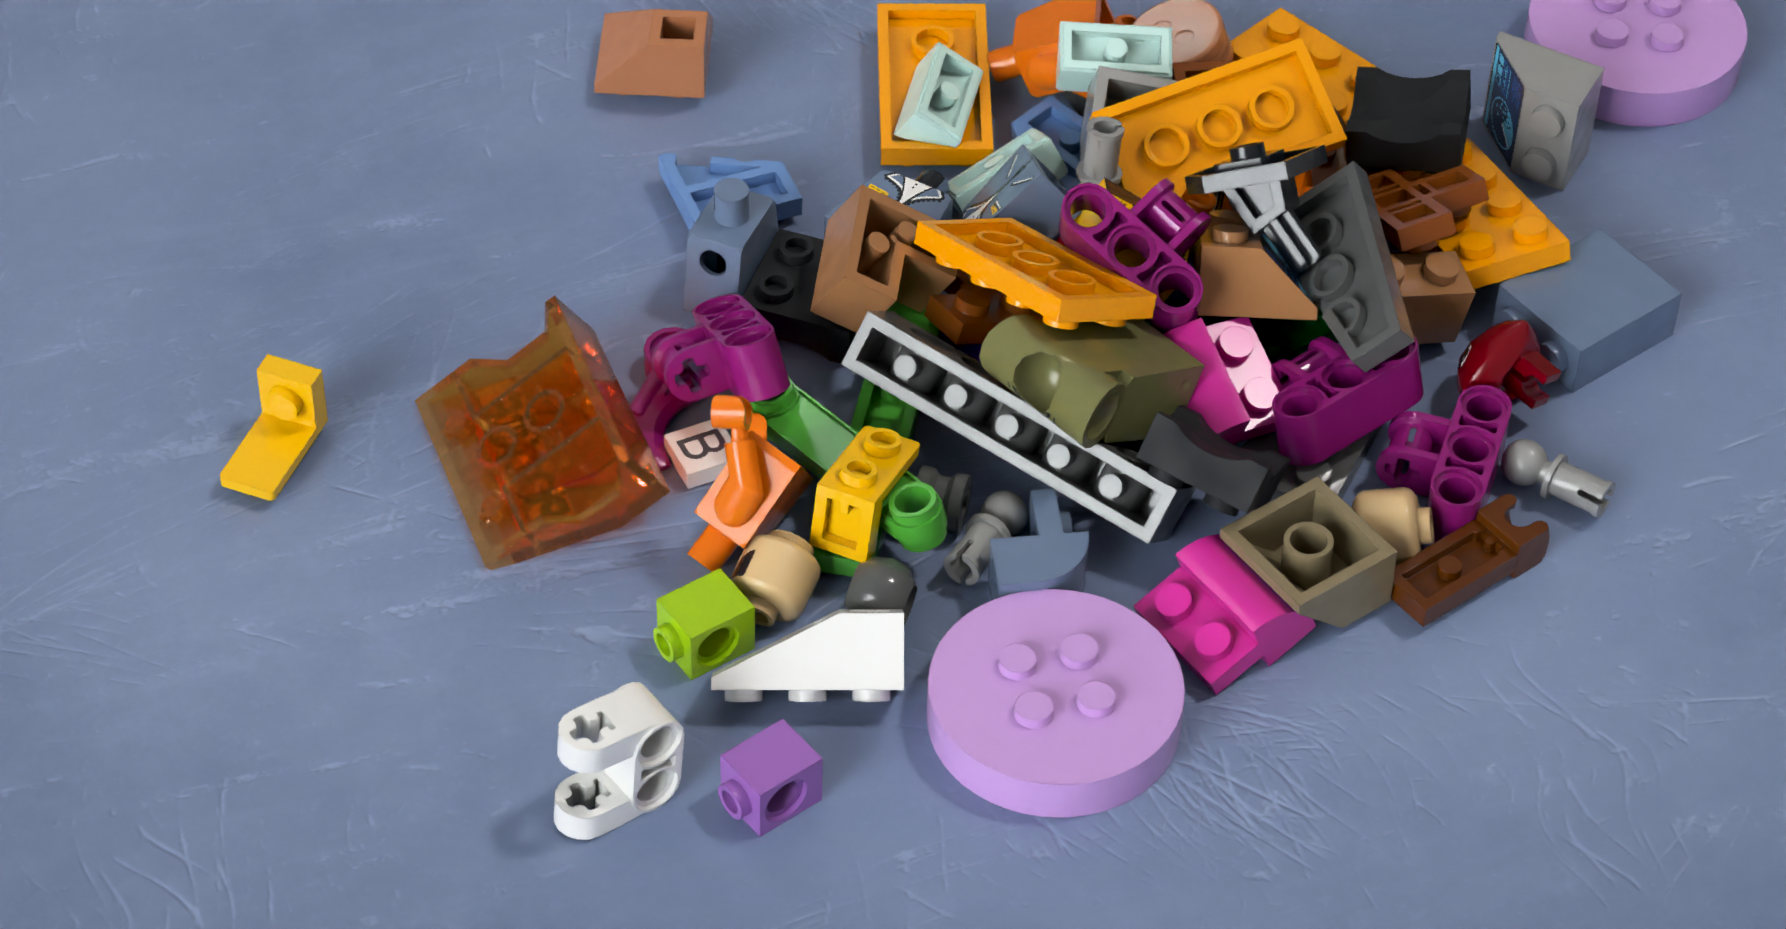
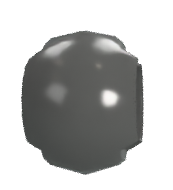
M875 556L869 561L859 563L851 579L844 605L847 609H902L905 626L917 592V586L912 579V572L907 566L894 558Z

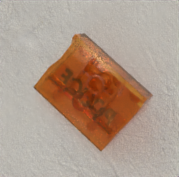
M555 295L545 302L544 333L508 360L470 358L415 400L484 565L489 570L516 564L621 528L670 492L594 329Z

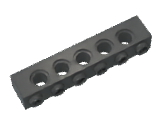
M868 311L841 363L844 367L1148 544L1169 540L1196 489L1184 482L1182 488H1175L1155 479L1148 473L1151 465L1136 458L1138 453L1120 442L1105 443L1103 440H1100L1093 447L1085 449L992 377L982 367L980 361L893 311Z

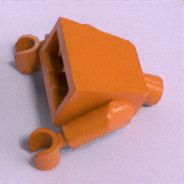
M1052 0L1021 13L1016 18L1013 44L988 52L990 70L998 83L1022 75L1029 93L1037 98L1063 92L1056 89L1060 21L1132 25L1137 18L1130 14H1123L1115 19L1107 0ZM1071 91L1084 98L1087 97V92Z
M716 395L711 403L710 417L712 427L730 429L731 442L724 443L727 464L694 512L709 524L687 553L711 572L722 568L738 545L745 550L755 536L769 534L770 531L774 530L813 480L802 466L767 442L766 419L761 414L753 413L752 405L742 396Z

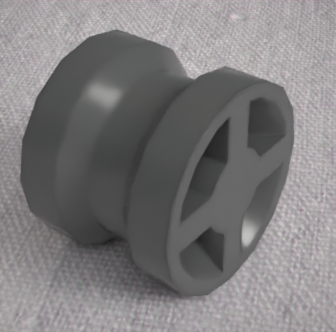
M922 466L917 478L923 483L931 485L942 499L947 516V532L960 534L968 513L972 491V475L957 473L953 477L940 475L934 467Z

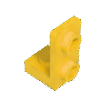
M267 354L256 370L262 413L221 471L220 481L221 485L225 488L272 501L277 498L327 423L328 416L322 370Z
M864 426L817 483L809 544L861 563L869 561L876 551L883 500L918 457L919 442L902 437L891 429Z

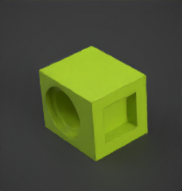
M721 568L656 599L657 627L653 630L656 646L665 660L668 662L675 661L691 680L755 649V607Z

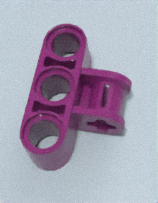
M1168 178L1157 183L1130 210L1108 190L1098 184L1084 183L1076 185L1067 192L1061 207L1059 233L1061 240L1067 248L1156 294L1153 318L1146 320L1162 332H1168L1197 319L1204 287L1199 274L1182 256L1203 235L1210 225L1212 218L1206 212L1198 214L1173 191L1175 185ZM1088 210L1096 213L1102 222L1093 227H1084L1077 224L1073 220L1072 215L1078 211ZM1123 250H1135L1144 257L1146 262L1140 266L1128 267L1121 264L1115 255ZM1169 289L1179 290L1188 297L1189 303L1181 307H1171L1163 303L1159 294Z
M738 294L717 296L695 306L692 313L696 326L661 340L654 349L652 356V368L659 380L665 383L669 391L677 398L689 402L701 400L729 389L735 396H742L749 402H757L775 397L790 386L774 327L743 296ZM680 347L681 350L677 351L675 348ZM686 359H691L692 361L687 363L688 373L679 376L678 374L683 372L682 362Z
M1324 336L1312 340L1308 345V350L1292 360L1281 359L1273 363L1272 367L1283 387V390L1277 393L1272 401L1279 454L1291 459L1289 462L1291 465H1314L1417 404L1424 394L1417 339L1414 337L1415 342L1366 373L1351 361L1341 345Z
M1475 385L1463 390L1458 398L1451 419L1418 411H1404L1394 417L1389 424L1388 438L1390 443L1379 454L1375 464L1376 473L1385 484L1392 488L1406 487L1411 489L1416 495L1428 497L1426 507H1431L1434 543L1476 519L1478 510L1488 503L1504 452L1512 411V402L1509 396L1501 389L1490 385ZM1412 428H1415L1417 431L1414 440L1410 442L1408 441ZM1408 460L1410 461L1408 471L1403 474L1401 471L1404 462Z

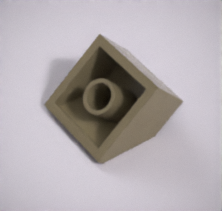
M1318 476L1220 529V538L1299 615L1344 628L1391 601L1398 551Z

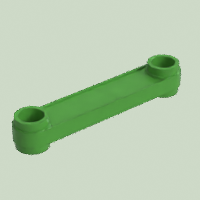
M789 377L790 386L787 390L775 397L750 402V404L752 405L753 413L761 414L767 421V439L774 442L821 480L858 432L799 388ZM906 471L883 500L879 526L898 540L904 549L911 552H924L939 546L944 541L947 535V516L942 499L931 485L920 481L909 471Z

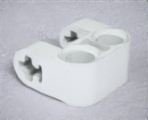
M641 682L625 684L614 692L571 710L562 717L558 724L557 756L563 765L570 770L578 772L559 783L555 790L554 823L558 830L568 837L577 840H590L606 834L643 813L656 810L673 796L679 786L682 770L684 728ZM594 801H595V809L588 810V809L594 807Z

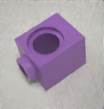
M783 718L720 755L721 785L718 787V794L721 803L734 819L739 820L742 818L760 837L822 800L823 758Z

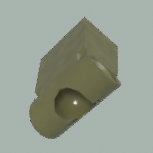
M1014 315L999 322L989 331L982 343L979 355L982 367L992 377L1085 449L1093 447L1100 440H1103L1105 443L1144 440L1157 412L1162 411L1171 416L1178 406L1184 405L1187 407L1205 366L1143 319L1127 320L1126 325L1123 327H1110L1095 322H1079L1077 329L1065 330L1051 327L1030 315Z

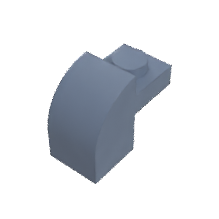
M1055 489L1030 490L1028 536L990 539L988 585L991 600L1022 591L1043 589L1084 592L1089 531L1073 532L1070 513L1059 512Z

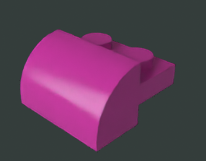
M1238 317L1206 326L1203 319L1199 318L1163 334L1205 365L1187 407L1200 413L1215 433L1236 445L1237 442L1276 432L1272 401L1274 396L1283 390V387L1249 318Z
M1220 534L1200 538L1178 551L1175 556L1180 567L1133 606L1136 613L1160 632L1174 653L1216 696L1260 658L1268 666H1271L1316 627L1312 618L1299 615L1220 538Z

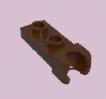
M1512 494L1502 495L1480 508L1476 519L1395 566L1391 599L1424 627L1508 575L1515 579L1538 565L1543 560L1549 545V526L1541 520L1523 527L1512 525L1509 513L1511 509L1515 508L1517 499Z

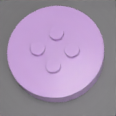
M1531 0L1524 40L1605 68L1595 119L1619 125L1657 127L1675 125L1699 118L1720 106L1729 97L1738 81L1747 42V26L1744 15L1735 0Z
M1043 589L1022 591L993 599L978 606L958 620L939 642L929 667L927 727L935 752L943 765L963 786L981 798L1005 809L1033 816L1052 818L1086 816L1107 811L1136 798L1151 787L1166 771L1175 755L1181 734L1185 696L1184 677L1180 663L1167 640L1147 620L1123 605L1100 596L1073 590Z

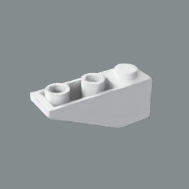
M838 609L713 672L711 676V690H724V701L729 702L763 701V690H788V701L794 702L826 701L827 690H852V701H890V690H904V612L902 609Z

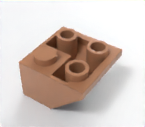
M666 9L605 13L594 93L705 98L713 31L712 16L708 11Z

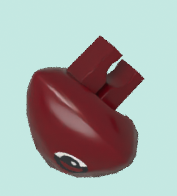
M1507 320L1490 327L1469 343L1459 358L1457 385L1460 394L1470 386L1490 385L1506 393L1511 402L1519 399L1528 407L1534 409L1545 405L1550 397L1538 387L1537 379L1545 385L1558 380L1562 372L1541 355L1536 332L1526 320Z

